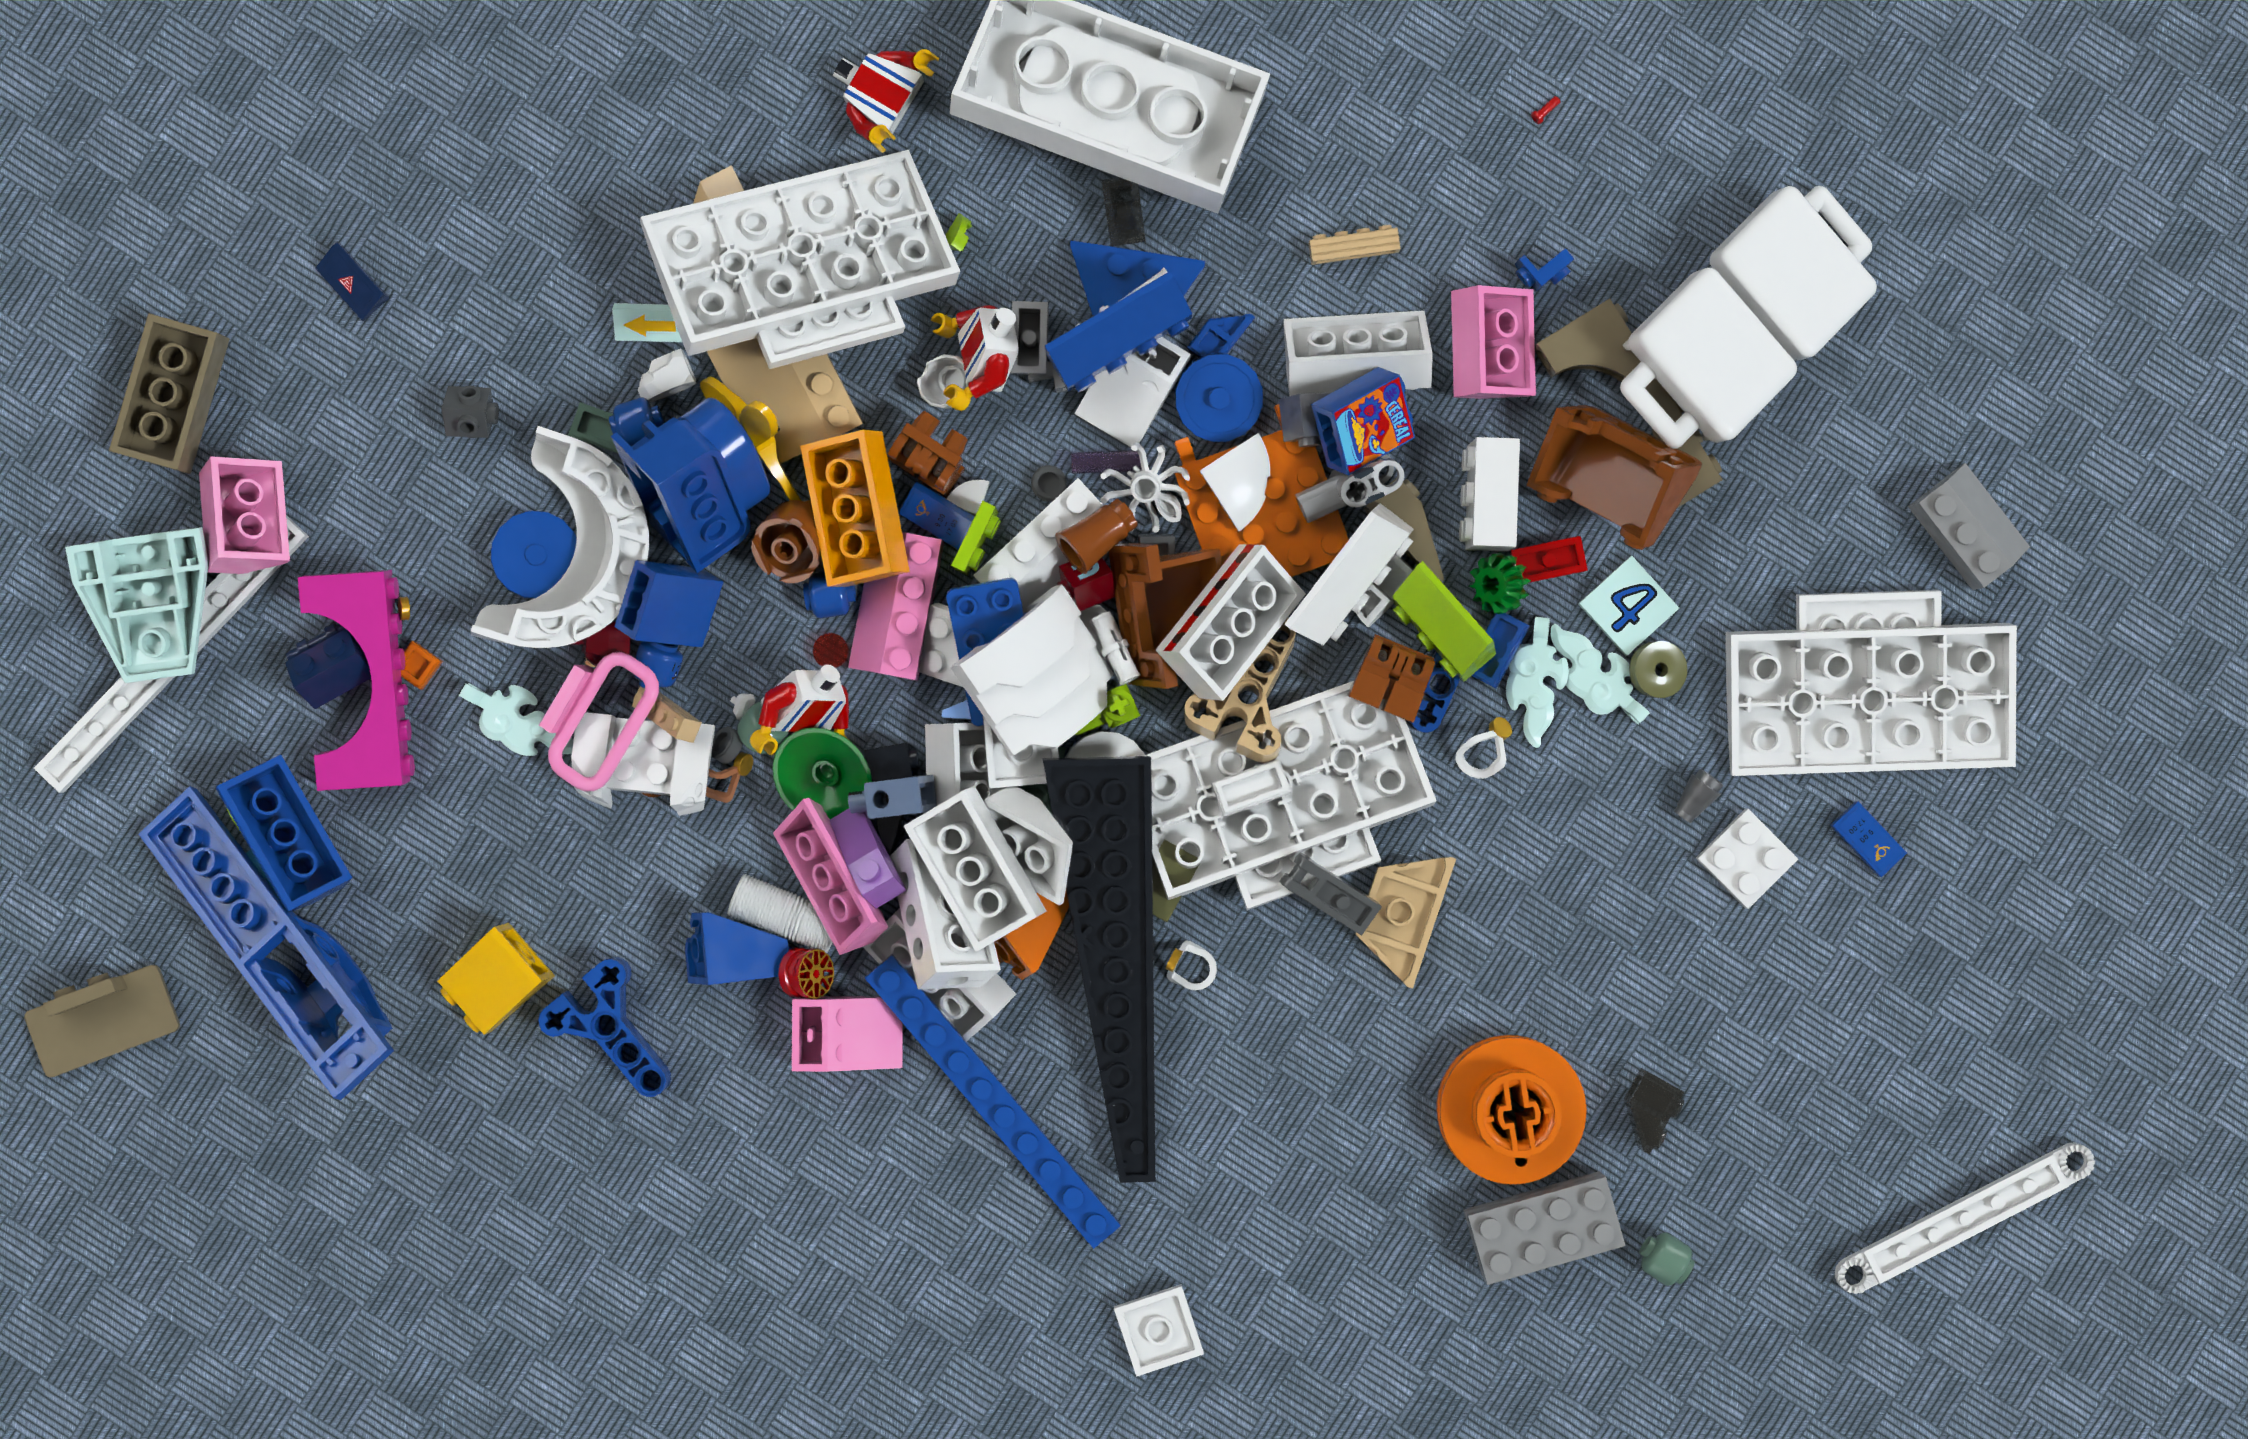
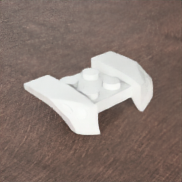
M586 712L574 733L571 755L572 769L585 777H593L599 770L628 719L616 718L608 714ZM645 720L611 778L602 788L588 792L575 789L582 797L612 809L611 790L668 795L670 796V806L677 811L679 816L702 811L705 805L715 725L701 724L694 743L675 739L653 721Z

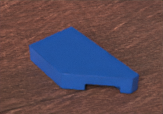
M1245 314L1243 316L1208 319L1187 346V349L1198 358L1208 354H1228L1253 322L1255 316Z

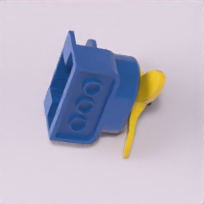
M707 377L700 382L701 390L706 398L704 401L678 419L673 417L658 428L651 421L647 420L641 425L645 437L632 446L617 432L611 435L628 476L641 499L643 509L650 524L696 573L737 546L749 534L751 524L746 511L770 494V484L761 461L779 482L789 501H802L782 468L776 453L774 435L780 432V428L772 410L760 401H753L747 405L739 396L714 377Z

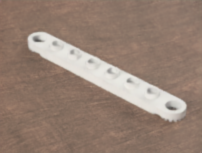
M2067 1143L1845 1257L1836 1266L1835 1279L1838 1285L1845 1291L1854 1294L1863 1293L1865 1290L1895 1277L2069 1187V1185L2084 1179L2094 1169V1155L2084 1145ZM2074 1151L2080 1152L2084 1159L2083 1165L2080 1169L2071 1171L2066 1165L2067 1156ZM1858 1265L1863 1270L1862 1280L1854 1285L1848 1284L1845 1279L1846 1269H1849L1850 1266Z

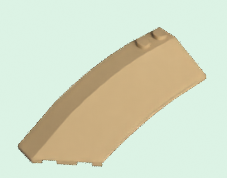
M732 165L701 180L693 204L745 191ZM757 338L707 351L721 381L728 389L739 396L747 405L753 401H760L766 404L776 416L780 432L774 435L776 441V453L780 463L800 455L801 445L840 436L863 424L828 354L769 369Z

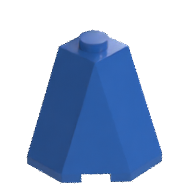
M709 912L691 913L690 925L691 928L695 927V932L691 938L686 939L685 944L688 983L714 985L779 977L778 972L781 960L792 947L788 946L787 939Z

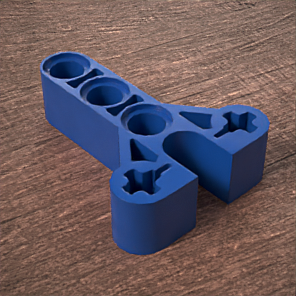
M612 957L600 962L582 977L598 999L595 1011L585 1010L573 995L567 991L542 1010L538 1019L539 1026L546 1035L552 1037L566 1033L596 1040L641 1095L655 1097L670 1085L671 1072L626 1017V984L630 981L632 975L631 967L624 959ZM617 967L620 972L616 975L619 981L614 979L600 985L609 974L608 968ZM570 1008V1011L561 1020L562 1025L554 1026L551 1022L555 1018L554 1014L562 1013ZM603 1015H609L614 1018L616 1028L613 1033H606L601 1029L600 1019ZM625 1043H633L637 1047L638 1058L635 1061L627 1060L623 1056L622 1047ZM647 1070L656 1071L660 1075L661 1084L659 1088H651L646 1084L644 1076Z

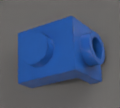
M1565 248L1542 268L1537 270L1531 261L1523 255L1515 263V266L1518 268L1516 275L1527 288L1533 286L1538 291L1549 281L1555 286L1571 272L1567 266L1571 264L1574 258Z

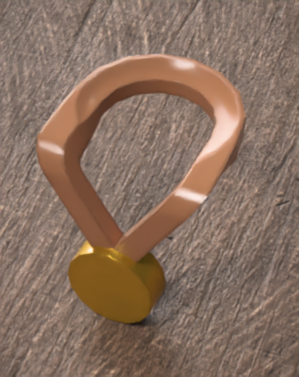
M741 752L735 758L732 767L720 772L709 769L708 776L711 778L724 779L732 776L727 792L707 787L706 796L724 803L730 802L736 791L740 776L748 775L752 769V755Z

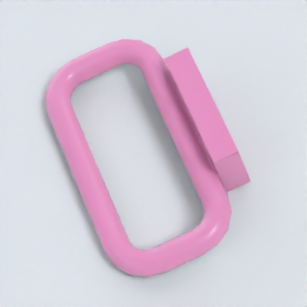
M612 652L604 656L595 669L589 665H574L539 724L540 727L549 733H556L548 750V762L551 769L560 778L582 791H596L602 788L611 778L657 700L659 681L656 674L648 666L624 652ZM615 666H621L644 682L645 691L597 773L593 777H585L563 761L562 753L610 670Z

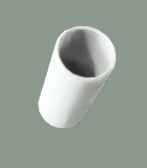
M747 874L741 877L732 896L727 912L728 916L731 915L735 919L738 918V920L741 919L745 923H751V926L761 927L765 931H771V933L780 935V937L784 936L785 939H792V942L796 941L798 944H804V947L807 946L808 948L819 949L828 953L833 942L809 899L805 900V897L801 898V895L797 897V894H793V892H787L783 888H777L773 884H767V882L760 881V879L757 880V878L750 877V875L747 876Z

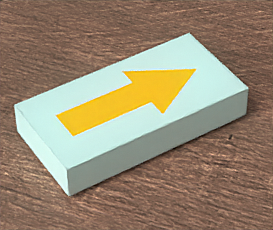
M614 303L612 311L616 341L682 342L669 305Z

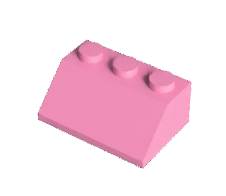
M1477 285L1451 291L1454 397L1488 399L1536 396L1533 289Z
M210 457L199 472L203 534L209 561L208 573L244 574L288 563L290 556L282 461Z

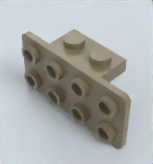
M149 965L110 978L107 972L87 979L88 987L77 991L74 985L53 992L55 999L27 1011L24 1015L43 1071L47 1077L61 1075L176 1032L180 1028V1021L161 970L157 965Z

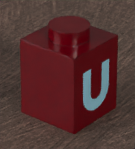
M1103 558L1099 559L1086 574L1080 573L1070 562L1058 566L1061 581L1057 582V585L1062 584L1080 611L1115 597L1113 574Z

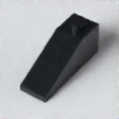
M907 742L864 750L872 782L915 777L914 770L920 769L916 748L910 749ZM886 793V795H885V800H886V802L888 803V802H889V797H888V795H887V793ZM904 815L876 818L879 836L888 855L894 851Z

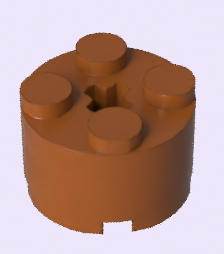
M790 500L779 504L761 522L752 539L751 549L755 561L768 575L772 572L776 576L781 577L779 581L785 583L802 582L808 579L822 564L811 500L805 502Z

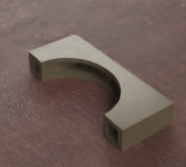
M1610 298L1535 345V353L1551 378L1566 371L1586 369L1602 372L1622 382L1641 362L1631 350L1626 351L1622 346L1632 333L1626 325L1628 317L1618 303L1614 305ZM1654 378L1645 389L1672 420L1676 422L1684 411ZM1652 429L1653 436L1662 440L1659 437V435ZM1699 430L1681 447L1677 448L1702 462L1696 480L1678 507L1723 480L1719 475L1722 472L1719 462L1712 454L1707 455L1700 444L1703 442V438Z

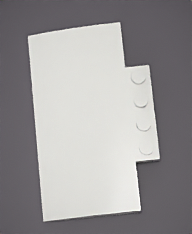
M909 150L640 218L653 263L688 356L757 338L768 368L773 369L902 334L905 325L895 301L955 285L960 274V269Z
M1940 590L1796 594V630L1726 632V689L1730 775L2016 767L2017 626L2010 623L1941 625Z
M1354 681L1270 710L1272 725L1281 734V747L1276 759L1279 758L1291 789V794L1227 817H1223L1211 783L1263 764L1236 752L1237 742L1246 726L1244 720L1220 728L1214 741L1200 735L1144 755L1151 757L1152 859L1154 860L1167 900L1187 895L1235 877L1247 910L1294 894L1279 881L1285 873L1289 874L1296 865L1294 860L1299 852L1307 855L1317 864L1338 877L1380 863L1381 858L1370 828L1431 807L1436 803L1435 795L1406 720L1381 710L1385 699H1382L1378 709L1347 696ZM1265 738L1263 742H1259V748L1265 749L1267 745H1270L1271 740ZM1164 839L1177 846L1175 858L1180 866L1187 869L1198 866L1189 883L1172 888L1159 853V848ZM1180 848L1194 855L1198 860L1192 863L1183 861L1179 855ZM1307 873L1301 883L1308 887L1314 876Z

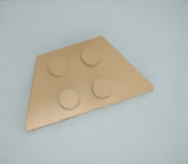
M1453 857L1377 867L1368 896L1379 902L1382 908L1362 936L1355 932V935L1407 987L1412 989L1456 861Z

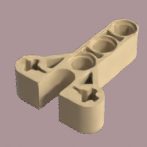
M1289 618L1278 629L1285 631L1289 638L1284 642H1277L1271 638L1223 701L1201 699L1196 694L1187 699L1184 707V718L1189 729L1214 741L1224 721L1229 717L1237 716L1245 721L1246 726L1237 742L1236 752L1263 764L1273 761L1278 757L1281 747V734L1272 725L1267 698L1294 647L1296 632L1284 625ZM1261 660H1266L1274 668L1267 673H1262L1256 670L1254 665ZM1244 691H1251L1257 695L1258 699L1252 704H1246L1238 696ZM1201 707L1206 709V715L1202 714L1200 718L1194 717V711L1198 712ZM1265 738L1271 740L1270 745H1267L1265 749L1259 748V742H1263Z

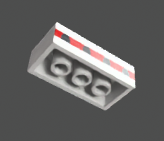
M1239 544L1157 647L1156 651L1198 698L1223 701L1306 593L1264 545Z

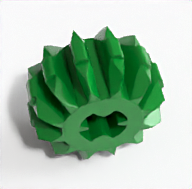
M1495 553L1489 557L1481 558L1478 561L1479 568H1474L1470 571L1471 575L1475 578V582L1470 583L1468 587L1476 590L1472 600L1476 602L1482 601V610L1487 612L1494 611L1497 614L1507 613V611L1521 606L1520 599H1525L1529 595L1523 586L1527 585L1531 580L1523 578L1522 573L1526 566L1516 565L1517 557Z

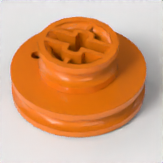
M1499 1035L1483 1039L1469 1046L1450 1064L1438 1090L1436 1104L1437 1120L1446 1145L1454 1156L1470 1171L1496 1183L1525 1184L1552 1174L1572 1156L1582 1138L1586 1123L1585 1094L1574 1069L1555 1050L1537 1040L1524 1036ZM1509 1088H1512L1513 1100L1524 1107V1111L1515 1112L1519 1140L1516 1138L1514 1122L1504 1115V1111L1512 1110ZM1527 1089L1532 1091L1540 1100L1530 1098ZM1492 1122L1500 1127L1501 1135L1493 1127ZM1538 1124L1537 1128L1533 1131V1125ZM1515 1158H1526V1162L1524 1165L1518 1166L1515 1163Z

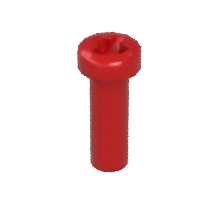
M1554 96L1540 110L1531 113L1532 119L1537 124H1541L1544 121L1543 118L1561 103L1560 99Z

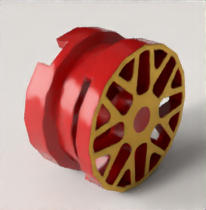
M794 948L789 950L783 956L779 965L778 976L780 986L790 997L810 999L823 997L830 990L834 979V967L830 956L825 951L819 949Z

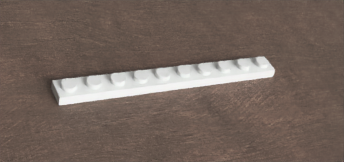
M286 515L289 556H291L309 536ZM281 565L244 574L220 573L205 588L197 653ZM120 677L34 769L59 793H64L174 677L125 683L122 677Z

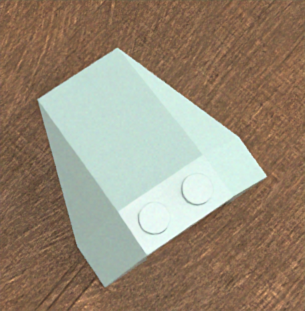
M202 527L65 547L72 583L125 683L195 673L209 565Z

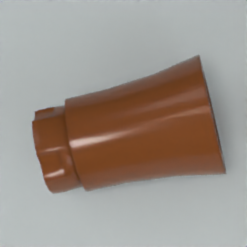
M1117 498L1109 505H1103L1078 523L1056 533L1055 538L1062 553L1073 567L1080 573L1086 574L1108 551L1128 537V533L1135 529L1138 523L1130 508Z

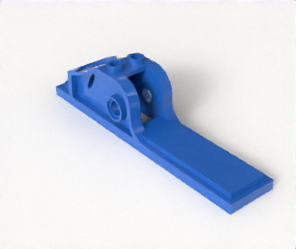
M189 786L138 834L334 1099L342 1100L394 1052V1049L384 1037L393 1028L386 1014L382 1011L367 977L344 947L332 935L320 926L300 918L292 911L287 913L278 895L198 789ZM285 938L290 944L295 945L307 961L306 966L316 978L309 987L286 966L276 960L266 958ZM341 1014H343L352 1027L339 1038L337 1022Z

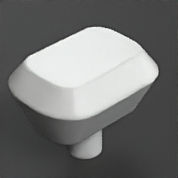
M743 693L731 698L730 702L735 705L733 713L738 720L755 704L753 694Z

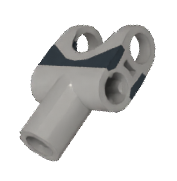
M1386 454L1381 457L1383 458L1382 460L1370 463L1349 476L1333 470L1329 479L1295 494V497L1307 523H1310L1346 505L1355 508L1362 507L1396 491L1404 481L1403 468ZM1387 466L1386 472L1379 476L1381 469ZM1395 467L1397 470L1396 480L1392 484L1383 485L1392 477Z

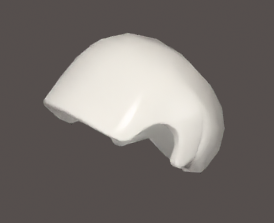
M943 354L928 361L922 376L917 379L921 398L931 406L944 409L952 408L946 404L950 399L943 394L944 389L948 385L955 384L963 390L967 388L964 362L961 357Z

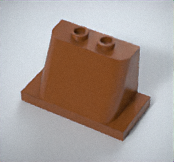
M1118 543L1109 551V558L1113 574L1120 633L1122 639H1127L1130 645L1127 649L1141 675L1129 682L1128 685L1161 689L1177 687L1176 672L1158 654L1156 649L1221 568L1220 549L1209 548L1159 556L1158 544Z

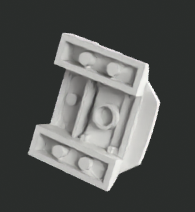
M1062 584L1052 587L1028 606L1030 610L990 643L975 647L950 667L1010 756H1014L1029 745L1048 748L1059 747L1107 707V682L1114 673L1097 649L1096 641L1080 619L1081 611Z

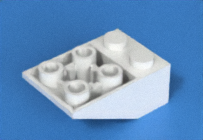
M1163 337L1156 340L1159 345L1141 356L1137 351L1126 357L1127 364L1111 374L1105 370L1096 375L1095 379L1097 382L1089 387L1075 415L1130 448L1135 442L1140 443L1190 360V353Z

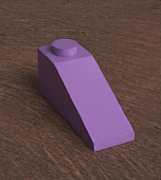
M847 809L830 819L845 863L861 895L877 909L907 891L871 820L868 819L867 812L852 814L850 809Z

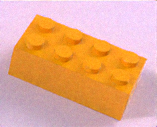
M863 429L801 445V454L819 538L827 587H848L910 572L883 432Z

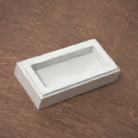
M1279 758L1211 783L1223 817L1291 794V789Z

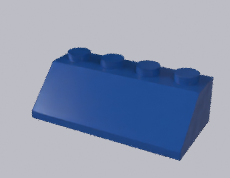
M1169 271L1044 345L1046 355L1068 392L1074 388L1081 392L1097 382L1094 376L1107 370L1111 374L1127 364L1125 358L1138 351L1141 356L1157 347L1159 344L1156 340L1163 335L1169 333L1171 337H1174L1189 327L1187 321L1192 319V312L1175 277Z
M282 755L216 786L217 792L287 913L323 899L344 888L352 879L351 874Z

